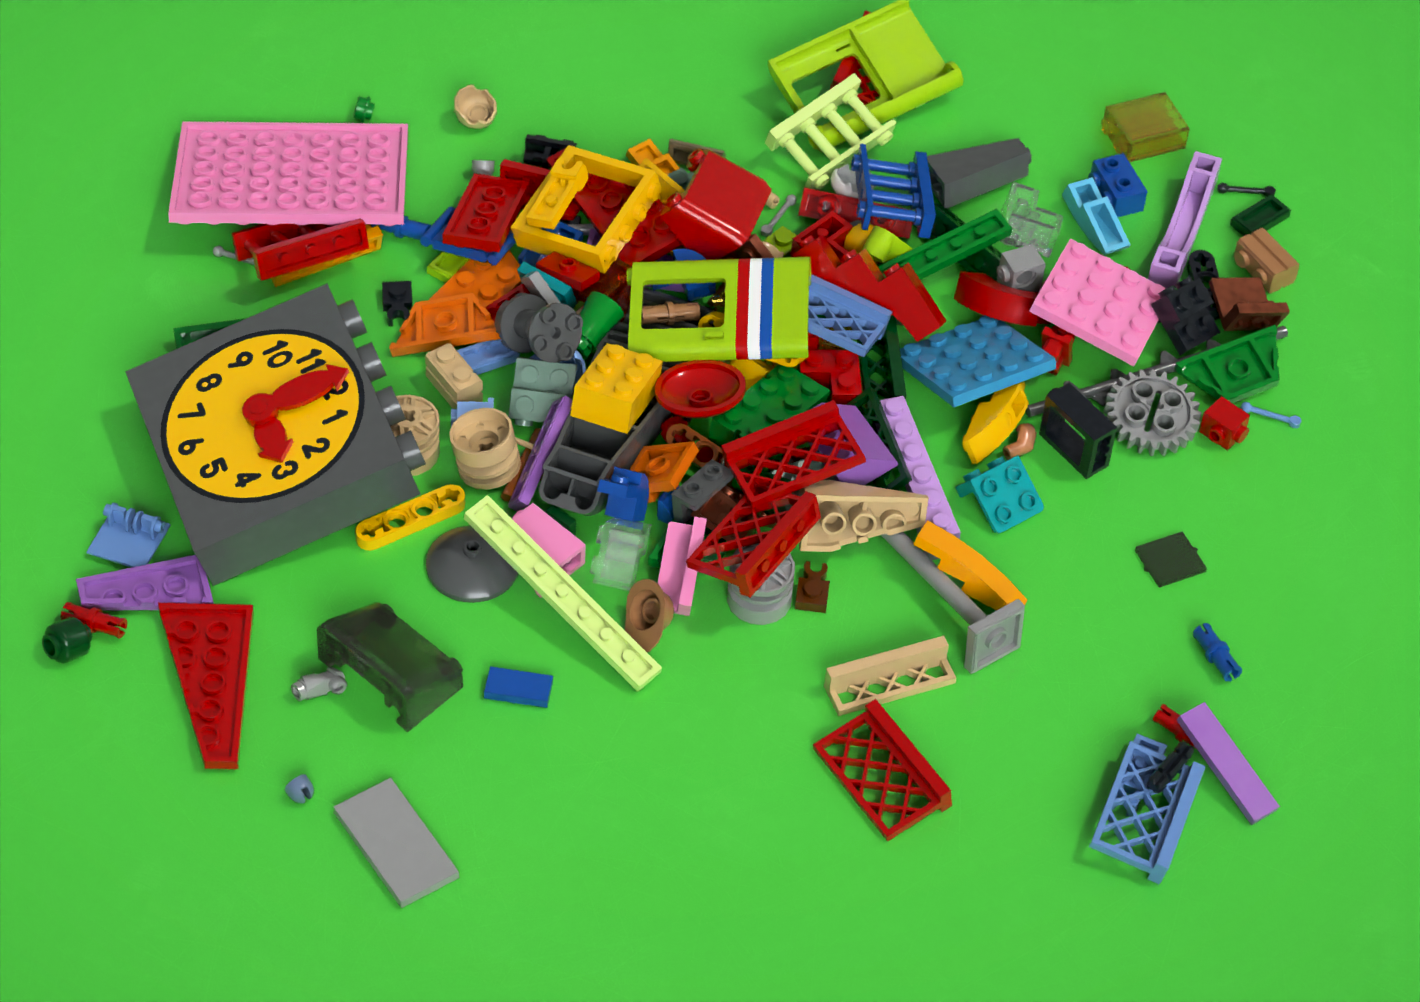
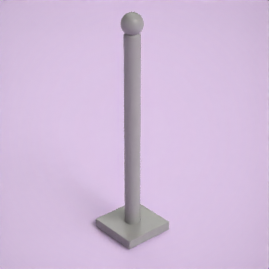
M904 532L890 536L887 534L881 535L969 624L964 668L970 674L981 670L1020 648L1025 605L1019 599L987 616L943 571L937 569L938 566L920 548L913 545L914 542Z

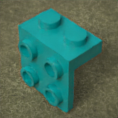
M1018 455L1006 461L1001 456L987 464L989 470L981 473L978 468L964 475L963 479L965 482L955 487L960 498L972 492L974 493L993 532L997 534L1040 513L1044 509V504Z

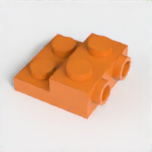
M694 441L644 446L629 470L643 473L648 477V504L655 502L662 491L670 492L676 490L699 451Z

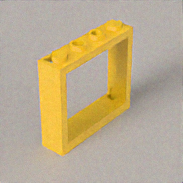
M568 145L560 158H564L565 163L563 165L566 169H570L576 162L582 161L586 166L587 172L636 187L596 246L542 230L541 227L528 225L526 216L552 176L550 172L510 228L518 247L547 256L555 251L605 274L613 261L617 260L618 254L624 245L632 238L636 227L645 219L647 211L653 202L658 199V195L662 191L655 170Z

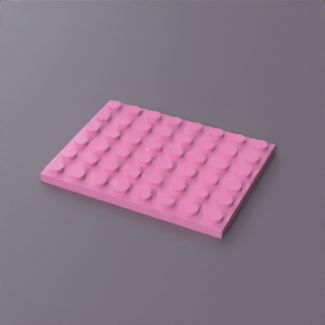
M182 122L168 211L169 223L183 225L190 223H208L211 225L220 223H237L239 225L266 223L268 225L297 224L301 226L325 224L334 226L361 218L365 221V225H404L408 124Z

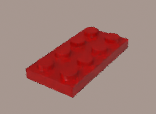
M474 173L443 232V244L454 245L458 248L480 249L485 252H500L511 230L510 227L514 223L529 193V181Z

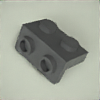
M711 459L671 494L674 520L683 524L688 522L692 518L691 513L698 510L734 478L731 470Z

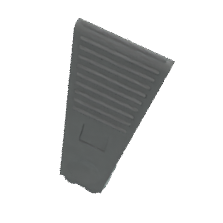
M627 282L617 301V304L624 312V317L600 342L591 363L607 343L621 345L628 350L631 286H628ZM646 287L643 289V306L663 305L669 301H672L673 304L691 302ZM699 304L700 319L713 311L725 313ZM713 320L710 321L709 324L712 325L713 327H715V326L713 325V322H714V321H713ZM699 321L674 322V325L652 323L644 324L642 328H698ZM688 361L663 362L661 374L675 365ZM656 396L653 397L635 422L639 426L633 425L628 434L570 416V410L556 445L542 467L545 471L539 486V494L543 501L585 516H593L606 509L609 494L597 491L599 480L611 479L614 466L629 470L644 446H651L662 431L661 425L673 415V413L658 403Z

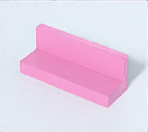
M694 517L693 525L677 522L668 523L658 584L663 592L671 598L674 614L690 616L698 571L688 568L686 560L704 540L707 521L705 518Z

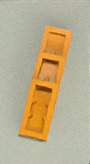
M927 520L913 545L940 558L937 569L964 582L961 590L966 595L995 610L1006 606L1016 599H1019L1024 605L1026 604L1027 598L985 557L956 536Z

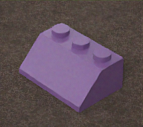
M837 404L840 416L864 453L866 462L834 475L835 480L866 485L898 466L896 459L858 408L853 405ZM836 430L824 435V437L838 440L841 432ZM820 444L816 453L830 456L834 447ZM840 449L837 458L847 459L854 456V453Z

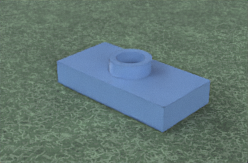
M501 339L480 342L457 350L473 369V373L477 375L515 363L516 358L520 355L518 352L506 348L501 343Z

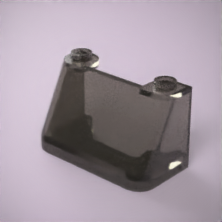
M375 602L329 618L317 627L319 660L328 667H332L335 663L341 667L346 663L384 694L387 707L390 708L394 705L397 708L400 717L396 719V723L407 732L463 688V668L455 658H449L399 618L393 609L385 603Z

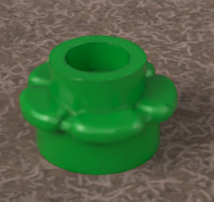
M369 96L367 98L358 97L353 118L361 120V123H364L365 118L371 119L375 103L370 102Z

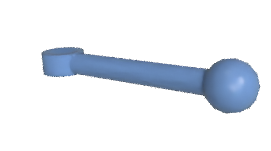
M1243 402L1240 406L1246 413L1253 412L1287 422L1292 428H1298L1301 424V418L1295 415L1287 417L1253 407L1249 402Z

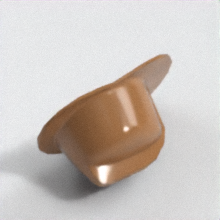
M642 579L631 587L627 596L625 631L646 652H650L658 644L663 630L671 623L674 616V606L671 598L663 592L658 583L654 580Z

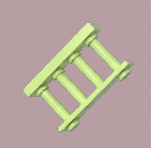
M855 73L784 120L768 133L765 141L767 147L771 151L779 146L785 147L807 172L809 177L805 188L814 189L816 187L819 190L830 181V177L835 169L851 163L853 154H858L860 144H866V150L869 151L878 144L881 146L885 145L894 136L892 132L897 122L892 119L882 126L857 97V90L861 80ZM843 102L845 105L849 104L873 133L861 140L837 113V107ZM822 117L824 119L828 118L852 147L840 155L815 126L817 120ZM801 131L807 133L831 162L818 169L794 141L795 135Z

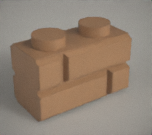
M1263 227L1252 232L1251 235L1247 234L1239 238L1233 256L1236 264L1240 268H1245L1252 277L1261 278L1263 287L1270 294L1280 290L1281 287L1284 288L1294 283L1300 264Z

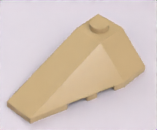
M821 480L799 489L800 497L805 491L816 494L821 515L817 523L799 542L800 551L832 552L841 549L840 546L858 542L861 544L868 542V538L883 534L890 536L923 527L926 522L928 495L833 480Z

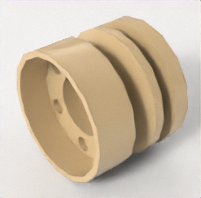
M415 395L396 396L406 420L392 425L391 428L395 437L407 431H412L426 465L412 470L411 473L412 476L420 475L429 471L436 464L440 454L439 413L435 406L423 397Z
M494 408L474 409L461 415L452 424L449 432L450 442L456 457L459 475L465 484L475 489L489 490L509 483L518 474L521 467V458L512 421L506 413Z

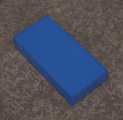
M490 666L484 698L547 708L553 685V676Z

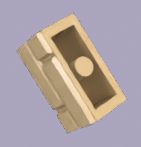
M451 343L436 348L425 355L426 377L453 409H457V401L483 402V393L481 392L483 390V381L476 373H473V369Z

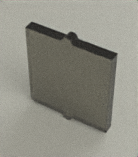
M1183 531L1135 548V552L1144 564V570L1150 573L1159 588L1199 575L1207 570V567L1197 554L1198 549L1191 545Z

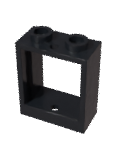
M1070 382L1060 388L1052 389L1045 398L1039 435L1085 479H1088L1109 466L1117 427ZM1065 419L1085 437V440L1065 422Z

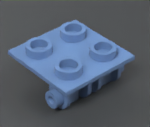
M117 503L106 504L103 515L107 516L86 552L87 554L131 568L147 565L171 524L162 521L159 516L146 515L140 510L136 513L135 509L130 508L127 511L126 508L118 506Z

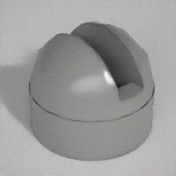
M472 160L473 174L492 176L495 161Z

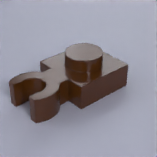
M810 561L805 562L804 578L799 577L795 609L826 613L830 581H825L828 569L826 563L822 564V569L819 572H814L810 569Z

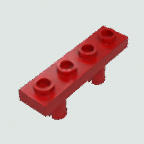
M804 187L799 216L820 220L831 211H834L848 223L861 220V218L856 216L859 202L857 198ZM873 202V205L904 209L900 207ZM872 216L870 219L872 225L882 227L898 237L910 239L913 222Z

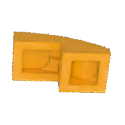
M651 139L629 148L626 153V157L632 164L639 166L647 158L667 175L680 169L669 153L663 155Z

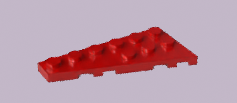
M566 148L546 159L551 169ZM588 173L586 184L581 191H577L573 199L602 237L636 187ZM659 198L653 202L647 211L645 219L639 223L630 241L624 245L618 254L617 259L626 271L627 268H632L633 262H653L682 245L681 241L660 217L665 205L662 204Z
M157 602L205 769H238L254 616L253 605Z

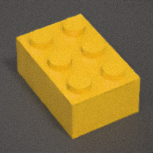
M607 343L575 384L570 416L628 434L655 396V384L661 375L663 361L653 358L646 353H637L627 350L621 345Z

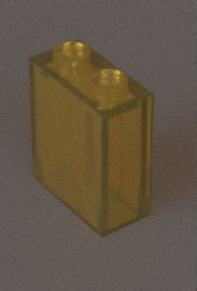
M1166 92L1106 106L1104 118L1101 121L1103 133L1108 135L1118 154L1124 153L1129 163L1185 149L1190 129Z

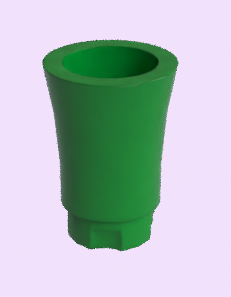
M595 291L589 293L579 313L583 319L581 341L576 350L582 355L584 360L588 358L591 352L595 351L608 332L624 317L623 310L614 300Z

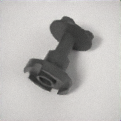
M518 293L509 301L505 300L497 311L495 318L496 332L500 335L501 343L512 351L519 353L533 351L539 359L550 363H557L562 360H570L581 341L583 319L580 315L576 314L574 309L566 304L551 303L547 305L542 298L536 295Z

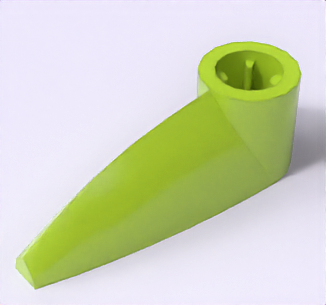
M879 226L873 227L862 250L866 248L872 259L881 264L913 250L896 235Z

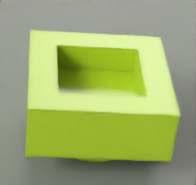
M782 226L764 239V242L775 246L779 252H784L783 257H791L792 238L797 235Z

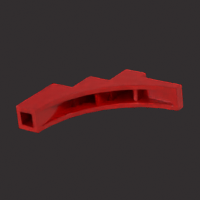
M823 234L816 239L812 235L808 236L797 244L800 249L792 254L794 257H810L812 275L893 311L892 315L905 326L917 342L947 322L909 262L902 267L898 263L894 264L883 272L886 276L884 277L866 248L859 253L853 249L842 256L840 261Z

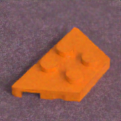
M510 250L497 265H491L488 260L484 263L470 259L429 300L473 292L479 299L481 306L486 307L521 285L522 281L517 271L520 264Z
M472 292L415 302L409 312V318L403 322L400 328L401 335L398 341L391 343L390 352L392 357L432 351L447 343H451L453 347L501 338L499 333L496 332L495 322L492 320L490 313L485 307L481 306L479 299Z

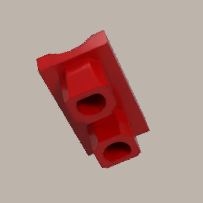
M1056 325L1052 329L1045 326L1042 332V349L1056 360V369L1048 372L1053 375L1058 374L1062 365L1069 367L1072 361V344L1075 341V335Z

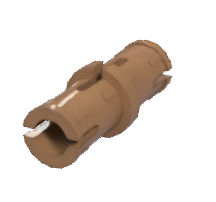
M669 301L663 305H649L642 308V325L652 323L674 325V322L700 320V306L698 302L673 304L672 301Z

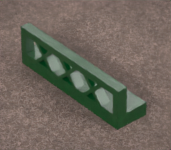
M934 203L936 216L930 240L966 223L948 208L944 209L942 205ZM990 245L957 263L968 272L984 273L997 281V267L1000 265L1001 252Z
M891 314L884 336L881 340L877 339L868 351L869 353L873 350L882 358L876 363L867 354L865 357L859 356L863 392L872 387L876 390L877 395L879 394L884 399L904 396L906 400L896 318ZM857 339V343L863 345L861 341ZM875 372L885 379L880 385L870 379V376ZM870 400L865 403V407L868 411L871 406Z
M869 387L846 405H853L858 408L884 445L889 446L890 453L898 463V466L894 468H898L901 476L896 478L893 469L872 480L874 486L901 491V488L912 481V478L877 392L874 388ZM870 400L871 406L868 411L862 405ZM874 422L880 424L879 432H877Z

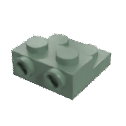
M517 357L508 417L515 419V425L533 426V421H545L554 401L564 396L573 400L577 364L550 363L540 359Z

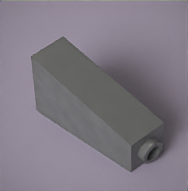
M1019 138L929 155L927 160L932 192L944 209L955 206L1028 176V166L1032 161L1031 152Z

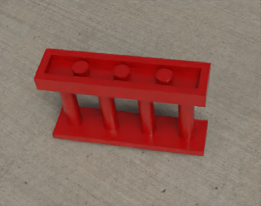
M361 218L334 226L325 224H307L303 226L297 224L268 225L264 223L231 233L237 261L253 257L257 278L261 281L369 249L365 221Z

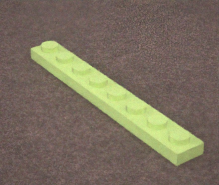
M488 495L465 512L463 519L637 692L660 674L662 667Z

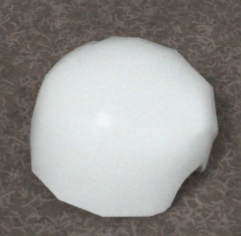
M849 164L835 169L831 175V186L835 193L858 199L855 171L849 169Z

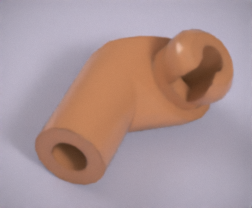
M1029 423L1018 425L1016 428L1018 432L1017 441L1003 447V454L1007 460L1017 455L1022 456L1033 450L1037 434L1034 426Z

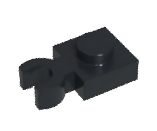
M411 281L382 282L383 311H387L388 325L393 326L395 318L400 317L404 321L409 318V311L413 307Z

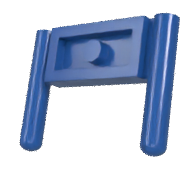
M448 207L420 238V243L425 247L431 244L433 249L484 263L488 260L491 265H497L516 243L513 233L510 231L500 252H485L480 249L458 248L454 245L443 244V232L455 211L454 207Z

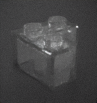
M1012 182L1001 211L1002 216L1012 227V235L1000 242L1018 248L1033 244L1040 255L1049 258L1061 231L1063 215L1036 207L1040 190Z
M614 517L606 521L604 526L600 525L596 543L601 544L598 556L594 555L590 567V574H594L593 583L630 591L636 581L640 557L646 554L652 524L639 521L631 522Z

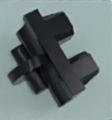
M527 134L523 163L550 169L547 158L568 145L576 147L577 143L571 140L564 139L562 141L547 138L543 135L536 134L534 136Z

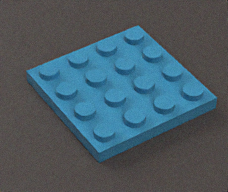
M982 316L979 320L968 324L958 325L954 329L941 334H933L928 339L917 343H909L900 349L903 369L952 407H957L1056 369V360L1053 356L1004 321L988 316Z

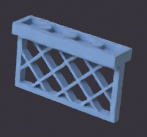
M811 274L808 332L865 357L877 339L881 340L884 336L893 311ZM817 315H825L826 318H818ZM825 327H833L835 331H831ZM843 327H851L853 330H844ZM853 339H859L863 345L853 341Z
M1130 741L1089 847L1149 873L1147 879L1160 884L1169 869L1206 766L1193 761L1191 766L1184 764L1178 772V780L1168 783L1162 791L1169 803L1168 806L1157 809L1151 798V795L1157 793L1152 789H1146L1140 776L1153 774L1167 756ZM1132 754L1144 758L1149 767L1136 770L1130 759ZM1133 779L1139 792L1126 795L1121 782ZM1143 798L1149 811L1137 815L1131 802ZM1123 804L1129 818L1117 821L1111 808ZM1154 818L1159 831L1147 834L1141 821ZM1134 824L1140 837L1127 840L1121 827ZM1114 830L1120 843L1111 845L1100 840L1102 833ZM1144 843L1150 854L1149 859L1145 860L1136 856L1131 847Z

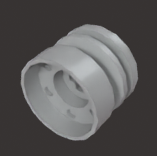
M759 543L742 547L743 553L753 551ZM739 548L736 549L733 555L740 554ZM789 553L751 598L740 594L739 586L728 583L727 603L731 612L740 620L758 625L774 623L783 618L789 611L792 602L795 562L791 554ZM742 563L731 565L729 571L735 573Z

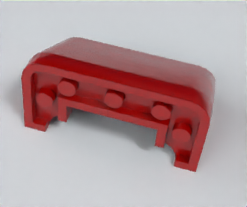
M698 148L687 158L688 163L686 167L690 172L695 171L690 183L681 194L675 192L665 200L666 206L660 217L686 249L698 252L706 260H718L741 247L749 239L772 189L764 179L709 149L702 150Z

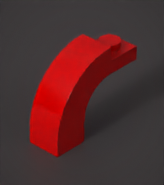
M960 271L954 299L963 306L982 315L1013 324L1036 327L1037 323L1050 324L1049 321L1029 311L1039 292L1024 291L1003 285L984 273Z

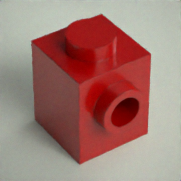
M1221 396L1203 413L1199 432L1228 451L1236 442L1240 444L1247 437L1250 415Z

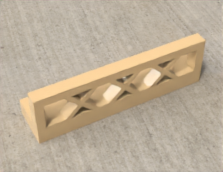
M944 636L826 668L824 688L837 715L842 716L865 709V705L874 699L880 704L955 684L956 676L947 660L949 644ZM940 666L945 676L935 678L925 673L929 668ZM904 675L916 679L915 683L909 686L902 685L896 681L898 677ZM876 683L887 687L886 691L881 694L867 691L869 685ZM849 692L857 695L855 701L842 704L838 694Z

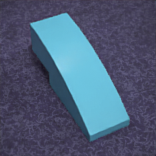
M1093 177L1068 184L1062 196L1076 222L1094 246L1103 255L1129 248V240L1108 196L1102 198Z

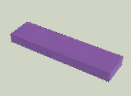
M567 396L554 401L545 418L508 503V507L516 512L529 506L544 472V469H542L543 464L553 450L571 410L572 399Z
M1205 702L1178 717L1177 722L1251 825L1278 810L1280 806Z

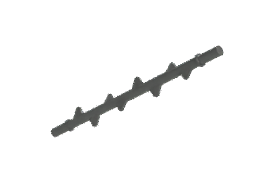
M1285 326L1277 327L1276 340L1288 336ZM1208 339L1206 350L1204 351L1218 347L1221 344L1213 339ZM1165 350L1160 353L1159 365L1143 369L1147 376L1154 369L1156 376L1159 377L1163 372H1167V374L1176 372L1174 369L1176 362L1204 351L1176 359ZM1112 369L1110 380L1079 389L1073 383L1071 384L1087 399L1092 398L1101 406H1105V400L1112 384L1117 385L1119 377L1127 379L1128 374L1126 375L1117 369ZM1139 371L1133 372V374L1137 377ZM1045 400L1028 405L1026 409L1027 416L1032 417L1043 413Z

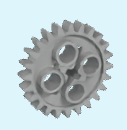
M1140 369L1137 377L1132 372H1129L1127 379L1119 377L1117 385L1112 384L1105 400L1106 404L1103 413H1106V417L1117 427L1116 432H1119L1117 441L1125 439L1128 441V449L1136 445L1138 446L1139 454L1145 448L1148 449L1150 456L1154 455L1155 450H1159L1161 455L1165 456L1168 448L1173 453H1177L1179 446L1186 448L1188 440L1192 441L1194 439L1201 417V412L1197 411L1200 402L1193 401L1195 393L1185 392L1188 386L1186 383L1178 386L1176 384L1178 377L1168 380L1167 372H1163L1161 377L1156 376L1155 370L1152 369L1150 375L1146 376L1145 372ZM1158 393L1161 397L1150 431L1146 432L1144 427L1155 394Z

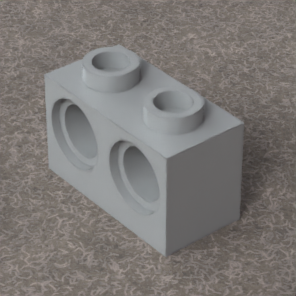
M1033 244L1001 253L1000 265L997 267V282L1019 290L1040 292L1046 263Z

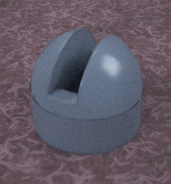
M302 774L287 784L285 792L295 803L302 804L305 803V797L309 800L313 797L314 787L310 779L305 774Z

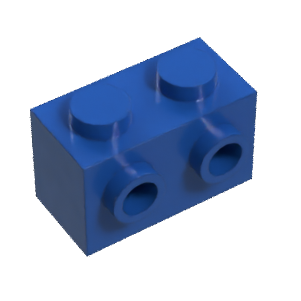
M1124 153L1093 160L1091 173H1089L1088 178L1093 177L1102 198L1108 196L1117 217L1143 211L1147 190Z

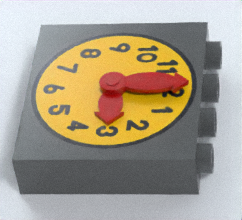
M324 284L125 371L193 551L213 586L420 495L411 471L426 465L411 430L395 437L391 426L406 420L392 386L376 392L372 385L373 381L387 375L372 342L356 348L354 344V338L368 332L353 299L337 305L328 284Z

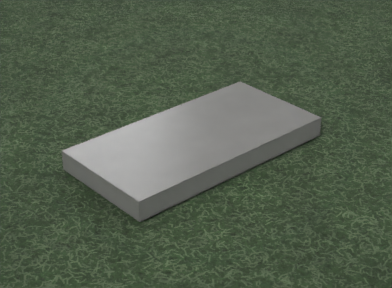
M391 778L333 807L334 814L401 908L459 878V871Z

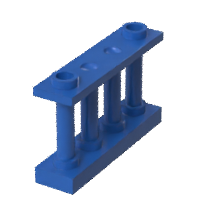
M860 144L858 154H853L851 171H855L859 201L856 216L861 218L862 230H868L872 216L913 222V225H917L918 237L930 239L936 212L927 153L915 151L913 162L909 161L908 164L868 159L866 144ZM869 170L906 175L908 179L869 174ZM871 186L907 190L909 194L873 190ZM873 201L911 206L913 210L873 205Z

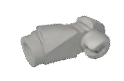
M328 667L327 671L319 674L313 673L301 676L297 682L291 684L292 693L298 701L327 695L329 691H332L334 694H341L347 687L344 673L333 667Z

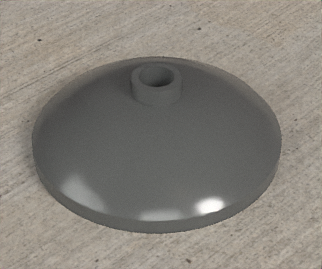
M470 525L457 527L443 533L432 543L426 557V571L432 585L443 595L457 601L471 603L494 599L505 593L518 576V572Z

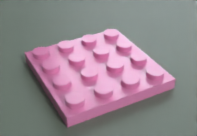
M1070 238L1029 311L1134 366L1159 320L1151 304L1161 299L1158 293L1166 288Z

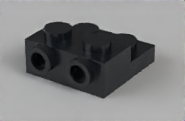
M1191 276L1175 284V286L1168 287L1158 293L1161 299L1151 304L1179 355L1221 333L1214 318L1206 308L1214 302L1200 278L1193 281Z

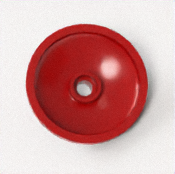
M694 360L675 365L662 373L655 384V396L658 403L669 412L686 418H708L723 414L736 406L743 399L746 392V381L743 374L734 366L715 360Z

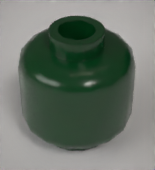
M69 617L46 628L42 638V646L50 659H54L59 663H67L89 652L92 632L89 626L83 624L78 618Z

